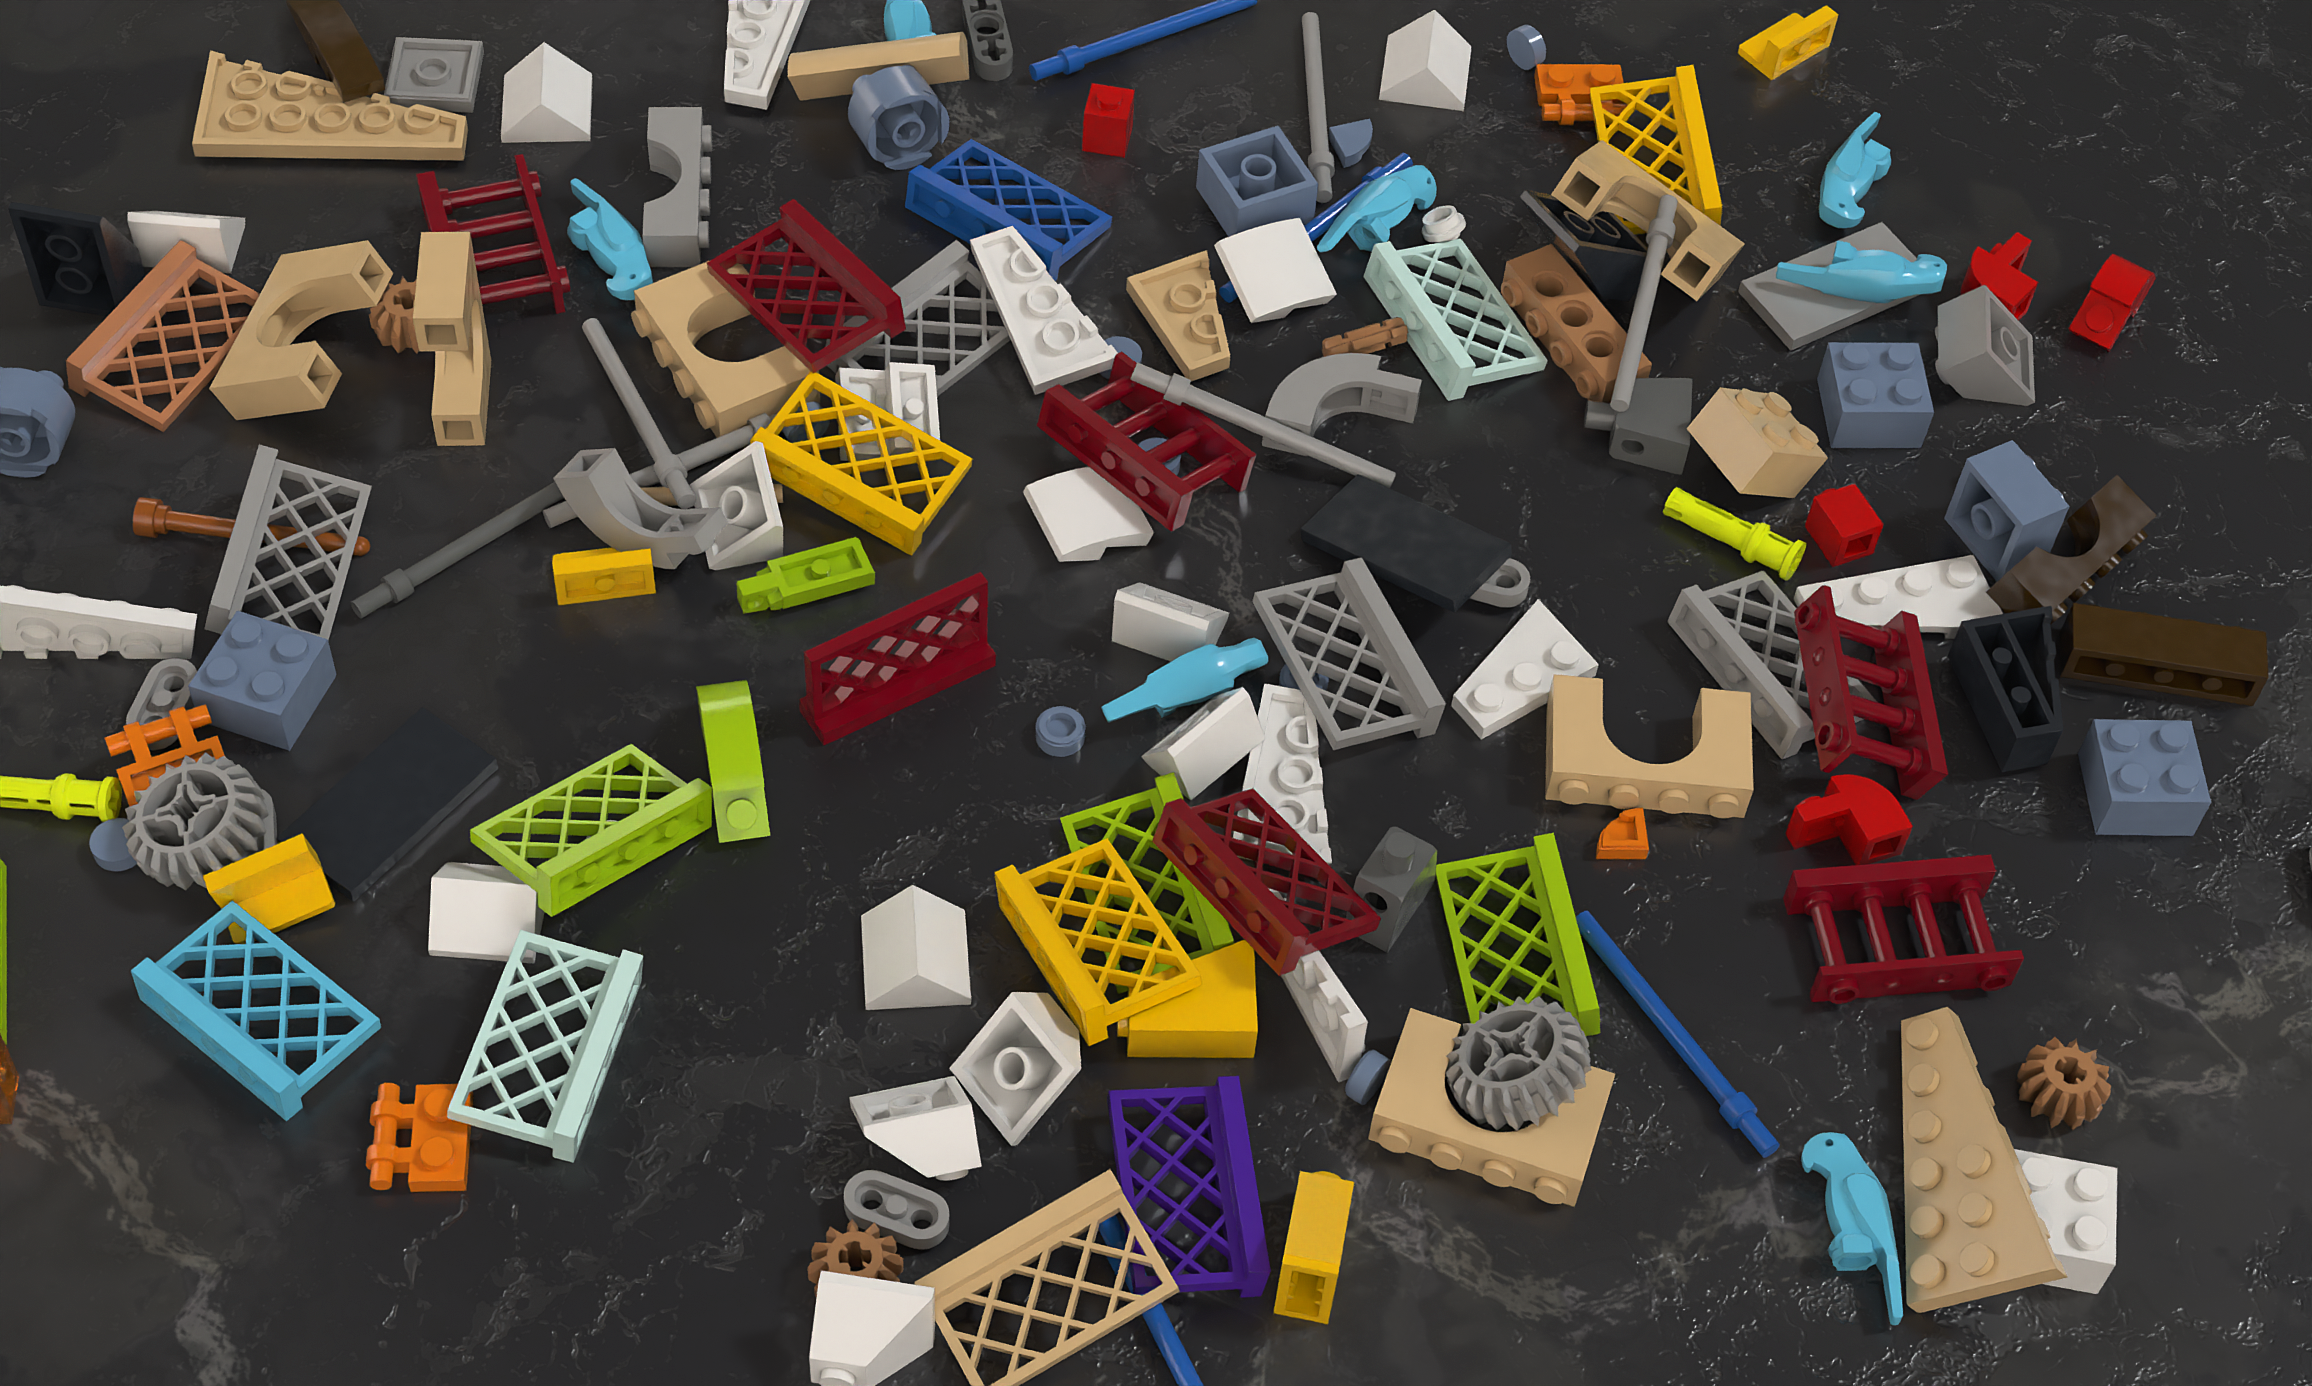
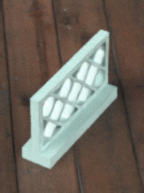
M1461 238L1397 251L1390 241L1374 244L1363 277L1391 318L1400 317L1403 319L1404 324L1408 328V343L1448 401L1463 398L1467 387L1471 385L1544 370L1548 360ZM1455 256L1463 268L1461 270L1438 261V259ZM1407 264L1427 270L1425 276L1423 277L1411 272ZM1432 273L1453 280L1456 282L1455 287L1451 288L1430 279ZM1461 284L1480 291L1484 300L1459 291ZM1425 292L1447 300L1446 308L1432 303ZM1453 303L1478 312L1476 319L1451 310ZM1482 315L1501 321L1506 330L1504 331L1481 322ZM1447 323L1469 331L1468 338L1454 334ZM1474 334L1500 343L1498 349L1495 350L1472 341ZM1504 345L1523 352L1526 358L1518 359L1503 353ZM1469 354L1492 364L1475 368L1476 365Z
M520 930L447 1110V1118L553 1148V1157L574 1163L642 981L643 955L622 950L621 956L618 958ZM528 949L549 955L555 967L529 977L522 965V960ZM586 966L606 972L601 984L583 992L579 990L570 974ZM517 975L521 982L513 985ZM562 978L572 996L546 1007L536 988ZM527 992L537 1012L511 1022L504 1010L506 1001ZM595 1000L591 1010L588 1002ZM579 1007L587 1021L585 1028L563 1037L553 1018ZM498 1020H500L503 1027L495 1030ZM544 1022L554 1042L528 1052L518 1033ZM509 1037L520 1057L493 1068L485 1054L488 1046ZM578 1044L575 1054H573L570 1047ZM561 1052L569 1065V1070L567 1074L546 1083L535 1063ZM481 1065L485 1072L477 1075ZM526 1067L537 1087L514 1098H510L500 1078ZM489 1083L492 1084L502 1102L485 1111L465 1105L469 1092ZM561 1090L556 1101L552 1093ZM544 1098L552 1114L547 1127L543 1128L523 1122L517 1109ZM508 1114L510 1118L504 1117L503 1115Z

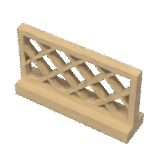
M1111 1169L914 1282L915 1285L935 1288V1321L971 1386H985L976 1371L983 1347L1012 1355L1007 1375L989 1386H1019L1180 1292L1123 1194ZM1120 1212L1130 1228L1125 1249L1120 1250L1094 1243L1099 1224ZM1089 1230L1086 1241L1076 1239V1237ZM1136 1240L1146 1256L1132 1253ZM1062 1245L1083 1250L1075 1279L1046 1272L1051 1252ZM1092 1252L1121 1259L1114 1288L1084 1281ZM1040 1259L1037 1269L1026 1267ZM1129 1262L1153 1267L1162 1285L1143 1296L1122 1291ZM1014 1273L1034 1278L1026 1307L997 1300L1002 1280ZM1043 1281L1072 1288L1064 1317L1035 1310ZM991 1287L988 1298L978 1295ZM1081 1290L1111 1298L1104 1319L1093 1325L1073 1320ZM1119 1300L1130 1302L1116 1311ZM964 1302L985 1306L977 1336L954 1331L945 1313ZM994 1309L1023 1316L1015 1346L985 1339ZM1032 1319L1062 1326L1056 1347L1044 1354L1024 1349ZM1070 1328L1081 1331L1067 1340ZM961 1342L974 1345L970 1358ZM1021 1357L1032 1360L1018 1368Z

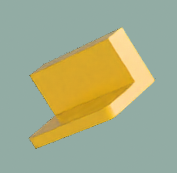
M1827 5L1806 18H1803L1798 13H1793L1740 44L1738 54L1769 79L1773 80L1830 46L1839 14Z
M611 547L561 553L553 556L552 564L558 605L656 593L650 548L620 552Z
M303 834L224 866L217 871L203 875L209 894L221 909L233 900L272 933H276L335 906V901L318 855ZM235 922L231 923L228 928L235 944H246V931Z

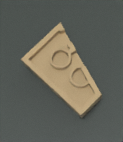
M1207 250L1127 278V292L1185 378L1194 381L1229 368L1230 352L1222 316L1219 314L1217 307L1214 280H1211Z

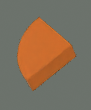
M1643 808L1623 811L1619 814L1618 818L1611 821L1603 829L1596 848V859L1647 858L1649 846Z

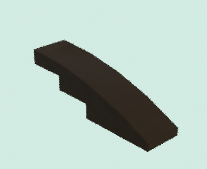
M286 0L287 6L316 64L321 65L328 81L334 83L343 103L385 90L382 74L353 22L338 0Z

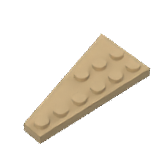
M210 51L192 146L195 156L464 161L468 126L466 116L420 104H415L409 108L390 103L389 96L374 93L371 98L364 96L343 103L333 82L292 71H287L281 75L264 71L261 63L246 60L241 65L226 61L225 54Z
M1945 1007L1901 1020L1907 1305L1917 1313H1922L2068 1278L2061 1261L2055 1257L2048 1241L2051 1237L2045 1222L2038 1217L2030 1198L2032 1191L2006 1129L1997 1119L1993 1109L1995 1105L1989 1089L1982 1083L1976 1068L1978 1062L1959 1017L1951 1009Z

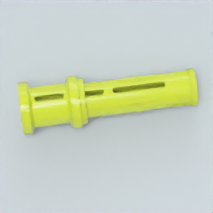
M1678 487L1673 489L1663 509L1664 515L1679 520L1710 537L1741 551L1740 555L1745 561L1749 563L1758 561L1778 571L1779 577L1786 581L1796 571L1806 549L1805 542L1797 540L1794 543L1770 531V525L1764 522H1757L1753 525L1692 496Z
M67 773L59 775L55 780L0 776V807L52 811L54 816L64 820H70L74 815L99 817L102 822L117 818L120 812L122 789L120 781L116 777L107 776L103 781L79 780L74 774Z

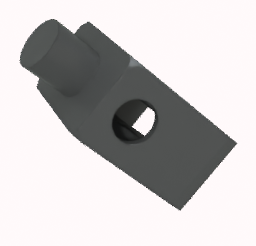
M1636 378L1628 410L1619 412L1612 409L1610 403L1588 400L1585 410L1584 428L1610 431L1609 454L1615 459L1682 475L1690 447V432L1687 430V427L1691 424L1692 379Z
M1398 827L1389 828L1360 870L1353 888L1381 918L1377 930L1358 936L1360 939L1387 953L1389 952L1434 885L1437 849L1433 845ZM1379 895L1386 901L1387 909L1385 910L1376 908ZM1347 911L1346 919H1355L1352 916V914Z

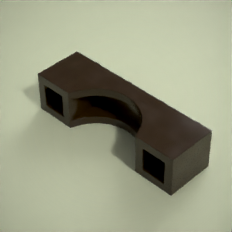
M2116 475L2067 519L2075 540V557L2056 556L2039 547H2035L1986 593L2005 613L2052 606L2053 618L2050 623L2051 625L2069 609L2063 603L2067 597L2075 603L2095 585L2094 581L2090 578L2094 572L2101 579L2122 561L2116 553L2117 551L2122 549L2126 554H2129L2149 536L2143 528L2157 515Z

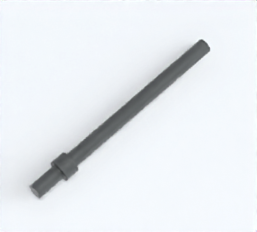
M556 482L546 486L403 571L398 568L382 577L379 586L351 601L353 611L362 619L390 601L394 603L402 601L414 593V587L561 501L564 499V496Z

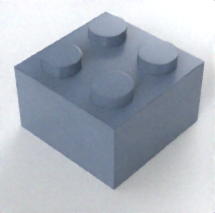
M1279 126L1199 150L1196 188L1228 237L1274 222L1300 218L1304 225L1314 219L1318 183Z
M1828 342L1817 381L1831 448H1921L1931 423L1934 409L1919 343Z
M2011 440L1967 458L1944 519L1997 582L2035 547L2050 553L2070 506L2066 503L2061 492L2055 489L2036 468L2034 461L2025 455L2018 445Z
M236 611L188 687L194 707L206 704L212 721L209 725L290 751L337 674L328 639Z
M2093 720L2080 747L2078 757L2095 835L2194 836L2211 804V799L2192 721Z

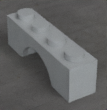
M649 107L647 142L650 170L668 176L677 185L666 195L644 203L643 245L650 267H695L700 265L701 248H709V222L702 221V216H710V190L703 189V184H711V158L704 157V152H712V126L703 125L702 107Z

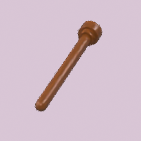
M140 497L134 509L133 531L135 535L157 538L159 534H167L169 530L231 538L236 519L172 511L171 506L163 505V501L160 499ZM267 524L277 541L298 533L294 527ZM325 532L314 537L323 551L328 552L341 549L346 543L338 533ZM358 536L353 555L363 556L369 552L370 542L365 537ZM305 542L293 546L309 549Z

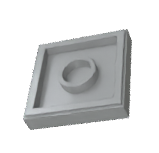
M396 37L384 95L390 97V103L408 108L415 104H420L447 112L473 113L484 55L483 42Z

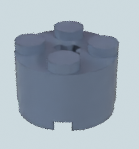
M913 66L887 67L871 75L860 76L854 82L852 87L853 95L848 107V119L851 127L876 161L878 160L884 163L886 167L894 170L909 169L929 159L932 156L930 150L938 141L942 145L949 130L948 112L924 77Z
M0 367V473L13 477H36L45 473L47 467L53 463L55 465L59 460L75 419V407L72 399L63 389L64 383L57 374L47 370L35 372L23 368Z

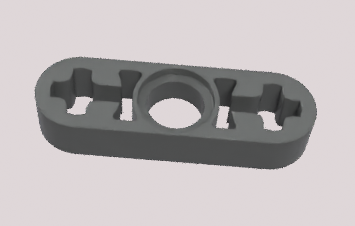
M961 0V13L975 72L981 78L989 81H1000L1007 78L1013 71V48L1001 0ZM977 1H982L983 5H985L984 10H979ZM980 27H992L997 32L981 34L976 30ZM995 51L996 61L991 60L988 52Z

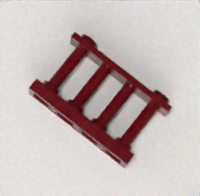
M523 154L514 155L517 179L449 192L447 187L439 189L434 171L416 174L421 205L429 232H470L471 239L531 227L535 242L474 253L476 271L540 259L544 274L480 286L482 305L550 291L556 314L565 312L563 293L570 292L565 265L556 266L536 199L542 197L538 174L536 170L528 172ZM522 196L525 210L460 223H457L456 219L447 220L446 216L453 214L452 209Z
M1122 351L1115 355L1108 385L1078 399L1060 384L1047 389L1037 427L1171 532L1184 525L1193 492L1216 479L1221 478L1239 493L1246 490L1256 454L1195 407L1184 402L1180 406L1163 399V393L1130 380L1137 363ZM1118 400L1135 412V414L1114 425H1111L1096 413ZM1150 426H1154L1169 438L1148 451L1143 450L1129 439ZM1184 452L1189 453L1203 464V466L1181 478L1163 465Z
M1822 585L1794 611L1820 769L1823 772L1830 773L1851 754L1894 766L1898 774L1901 795L1918 800L1948 775L1917 615L1901 610L1880 629L1836 615L1831 587ZM1840 637L1873 647L1877 665L1844 655ZM1847 676L1880 686L1884 704L1850 694ZM1854 716L1888 726L1892 745L1857 735Z
M1991 854L1793 870L1783 896L1787 914L1806 913L1812 916L1825 966H1820L1809 993L1811 1001H1831L1835 1004H1844L1857 998L1981 988L1984 991H1995L2010 986L2024 960L2022 950L1997 952L1980 901V899H1984L1996 873ZM1954 901L1960 904L1975 954L1947 956L1931 903ZM1905 905L1911 908L1925 958L1897 960L1881 907ZM1856 909L1862 913L1876 962L1846 963L1832 911Z

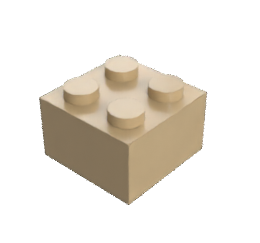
M1720 387L1687 427V430L1741 494L1795 498L1828 459L1826 454L1817 445L1819 440L1814 432L1806 426L1799 424L1790 413L1792 410L1790 404L1782 396L1774 392L1761 393L1748 389L1737 390Z

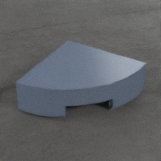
M1370 118L1329 128L1328 139L1344 168L1359 162L1362 155L1369 148L1373 132Z

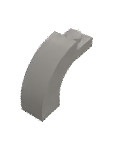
M1344 353L1321 357L1300 366L1279 384L1270 400L1265 417L1311 437L1314 436L1316 429L1321 423L1334 415L1344 412H1365L1413 423L1417 412L1422 380L1379 370L1381 356ZM1263 437L1262 446L1307 456Z
M615 448L580 450L553 478L574 513L596 536L620 552L650 548L653 567L675 569L688 554H700L712 547L715 543L714 538L728 524L720 507L676 509L663 505L651 498L632 479Z

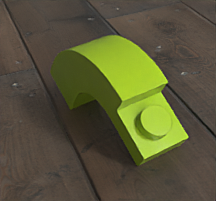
M747 680L696 686L702 735L705 742L712 787L718 841L722 843L770 836L764 778Z

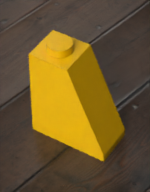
M1242 940L1191 960L1201 974V986L1117 1021V1037H1127V1057L1254 1058L1258 1033L1254 949L1246 940ZM1172 967L1150 977L1168 980L1182 973L1178 967ZM1128 987V997L1131 996L1134 988Z
M1300 1171L1281 1266L1274 1314L1328 1324L1342 1256L1354 1186L1353 1181L1343 1180L1338 1175L1325 1171L1315 1173Z

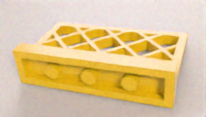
M1694 65L1676 67V76L1590 88V100L1598 142L1601 140L1606 142L1721 226L1722 203ZM1668 92L1669 102L1661 111L1644 102L1650 94ZM1619 99L1628 106L1616 117L1602 108L1601 101ZM1635 110L1653 119L1643 131L1626 122ZM1660 125L1676 133V137L1668 146L1650 137ZM1618 130L1634 139V142L1625 152L1609 144L1610 138ZM1642 145L1659 154L1650 167L1632 157ZM1667 160L1683 168L1684 172L1675 182L1657 172ZM1685 183H1686L1687 189H1685V188L1682 187ZM1614 214L1633 234L1647 233L1629 220L1623 221V217Z
M811 371L767 428L760 427L750 440V444L755 441L763 443L771 478L911 556L921 544L923 532L969 471L973 460L971 457L816 372L813 374ZM815 389L830 397L833 407L808 411L805 399ZM798 408H800L801 412L795 413L798 410ZM863 415L871 420L873 429L848 433L844 417ZM837 419L841 435L815 438L812 422ZM804 424L808 440L790 443L779 437L778 434L784 427ZM902 437L911 442L914 452L889 456L884 439ZM877 441L881 457L856 461L852 445ZM844 446L849 463L830 465L821 460L819 450ZM942 459L955 466L950 475L929 478L925 462ZM917 463L922 480L897 484L892 467ZM885 469L889 485L871 488L862 483L860 473ZM934 489H939V490L937 491V493L934 495V491H933V490H934ZM925 491L929 503L923 512L918 514L902 504L900 495Z
M1108 838L1022 874L1018 873L1014 865L994 872L999 907L1088 1046L1108 1038V1025L1202 985L1200 972ZM1102 859L1110 867L1106 878L1081 874L1084 867ZM1047 882L1065 884L1059 898L1038 894L1035 887ZM1075 887L1099 891L1094 905L1071 901L1070 898ZM1113 894L1131 898L1133 902L1129 912L1105 908L1104 906L1109 895ZM1063 913L1087 918L1082 931L1078 932L1060 928L1058 924ZM1103 921L1122 925L1117 939L1092 935L1097 922ZM1136 928L1154 932L1156 938L1152 947L1127 942L1132 929ZM1090 948L1109 952L1110 955L1105 966L1101 967L1083 963L1081 958L1085 949ZM1120 956L1146 960L1140 975L1116 970L1115 968ZM1156 963L1178 967L1182 973L1168 980L1150 977ZM1109 983L1134 988L1131 996L1113 1004H1110L1104 995Z

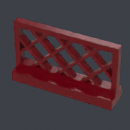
M795 199L779 207L780 220L707 262L708 272L813 374L882 331L890 338H893L906 330L901 297ZM780 238L789 244L787 252L765 251L766 246ZM736 264H752L749 275L730 274L726 270ZM761 264L783 265L781 276L759 275ZM793 266H812L815 269L813 277L790 276ZM755 288L778 289L776 298L756 299L753 297ZM787 289L810 290L807 301L785 300ZM819 290L839 291L841 293L840 302L817 301ZM781 313L804 314L802 325L782 324L779 322ZM813 314L836 315L834 326L811 325ZM845 315L865 316L869 320L859 327L843 326ZM808 338L831 339L828 346L815 354L806 347Z
M981 572L976 573L804 652L806 696L799 699L800 712L823 746L996 666V653L987 642L988 581ZM969 597L959 610L954 609L961 600ZM926 617L916 629L911 628L917 620ZM945 619L949 620L938 634H933ZM882 637L873 649L867 648L873 640ZM901 639L906 640L895 654L890 653ZM838 657L828 670L821 668V664ZM856 660L862 661L851 674L846 673Z
M1254 788L1190 807L1182 798L1165 804L1152 842L1279 976L1294 971L1301 956L1377 930L1381 921L1377 913ZM1248 808L1261 823L1236 816L1234 812ZM1206 823L1224 828L1223 835L1215 833ZM1231 830L1258 838V845L1231 838ZM1266 841L1285 846L1292 855L1266 848ZM1238 856L1254 860V868L1246 866ZM1263 863L1289 870V878L1263 871ZM1298 873L1316 878L1324 888L1298 881ZM1269 889L1286 893V901L1278 899ZM1295 896L1321 903L1322 910L1318 911L1294 904ZM1335 907L1348 911L1355 919L1349 920L1330 914V909ZM1301 922L1317 926L1319 931L1310 934V931Z

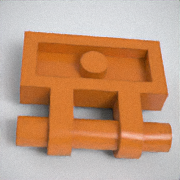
M1537 64L1534 75L1538 104L1542 106V120L1558 121L1559 125H1573L1574 121H1594L1590 88L1623 83L1620 65ZM1619 99L1601 101L1602 108L1616 117L1628 106Z
M206 704L189 710H185L184 706L169 710L170 716L143 725L136 721L124 725V731L104 737L111 757L131 750L136 763L116 769L129 807L138 804L134 791L147 790L150 786L148 775L159 778L165 773L166 763L177 768L181 766L185 755L195 759L197 762L205 752L216 760L225 756L218 736L197 742L193 729L212 723ZM177 735L181 748L151 757L148 744Z
M383 1083L379 1085L377 1101L371 1104L370 1123L375 1127L373 1145L367 1148L366 1167L371 1170V1188L376 1190L390 1189L392 1187L393 1173H409L408 1184L411 1192L467 1190L471 1125L447 1118V1110L458 1084L416 1085L414 1104H402L399 1102L400 1087L397 1084ZM473 1091L469 1092L465 1102L466 1106L473 1107ZM397 1129H412L411 1147L398 1148L395 1146Z

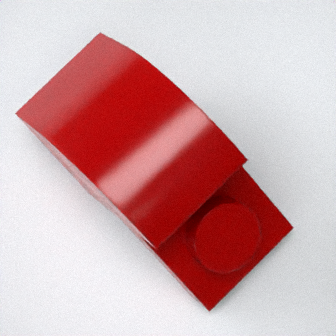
M2016 232L2004 245L1997 243L1990 253L1978 246L1972 255L1961 286V295L1986 285L2019 321L2027 313L2038 285L2036 280L2021 272L2032 240Z
M2112 254L2091 283V290L2072 321L2069 332L2110 352L2130 316L2134 318L2156 279L2155 273L2116 254Z
M1843 774L1831 776L1823 798L1812 796L1795 806L1785 834L1794 850L1839 836L1855 865H1865L1901 855L1913 825L1897 799L1884 786L1866 777Z

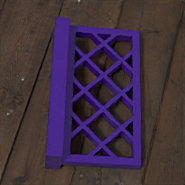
M1219 1076L1215 1086L1109 1090L1107 1104L1118 1183L1136 1216V1209L1147 1197L1170 1214L1157 1231L1140 1219L1139 1221L1154 1247L1178 1264L1170 1274L1177 1284L1179 1291L1239 1289L1240 1298L1262 1296L1271 1269L1239 1076ZM1203 1104L1206 1120L1196 1131L1173 1115L1180 1105ZM1122 1107H1142L1156 1117V1119L1141 1133L1124 1120ZM1163 1124L1186 1140L1173 1156L1150 1140ZM1207 1131L1209 1141L1203 1137ZM1126 1138L1132 1142L1129 1148L1127 1147ZM1193 1147H1196L1209 1157L1213 1163V1168L1203 1179L1180 1163ZM1140 1149L1163 1165L1149 1182L1130 1168L1129 1161ZM1170 1172L1193 1188V1191L1180 1205L1156 1188ZM1214 1180L1216 1183V1189L1210 1185ZM1133 1187L1140 1191L1135 1197ZM1200 1195L1220 1208L1221 1217L1211 1228L1187 1211ZM1123 1218V1221H1124V1229H1125V1236H1126V1242H1127V1238H1128V1234H1129L1130 1228H1129V1226L1127 1225L1125 1219ZM1177 1221L1201 1238L1187 1255L1164 1238V1235ZM1222 1228L1224 1239L1218 1235ZM1136 1240L1132 1253L1146 1256ZM1209 1244L1227 1257L1229 1272L1209 1273L1194 1260ZM1129 1262L1133 1294H1146L1162 1285L1158 1276H1145L1144 1265Z

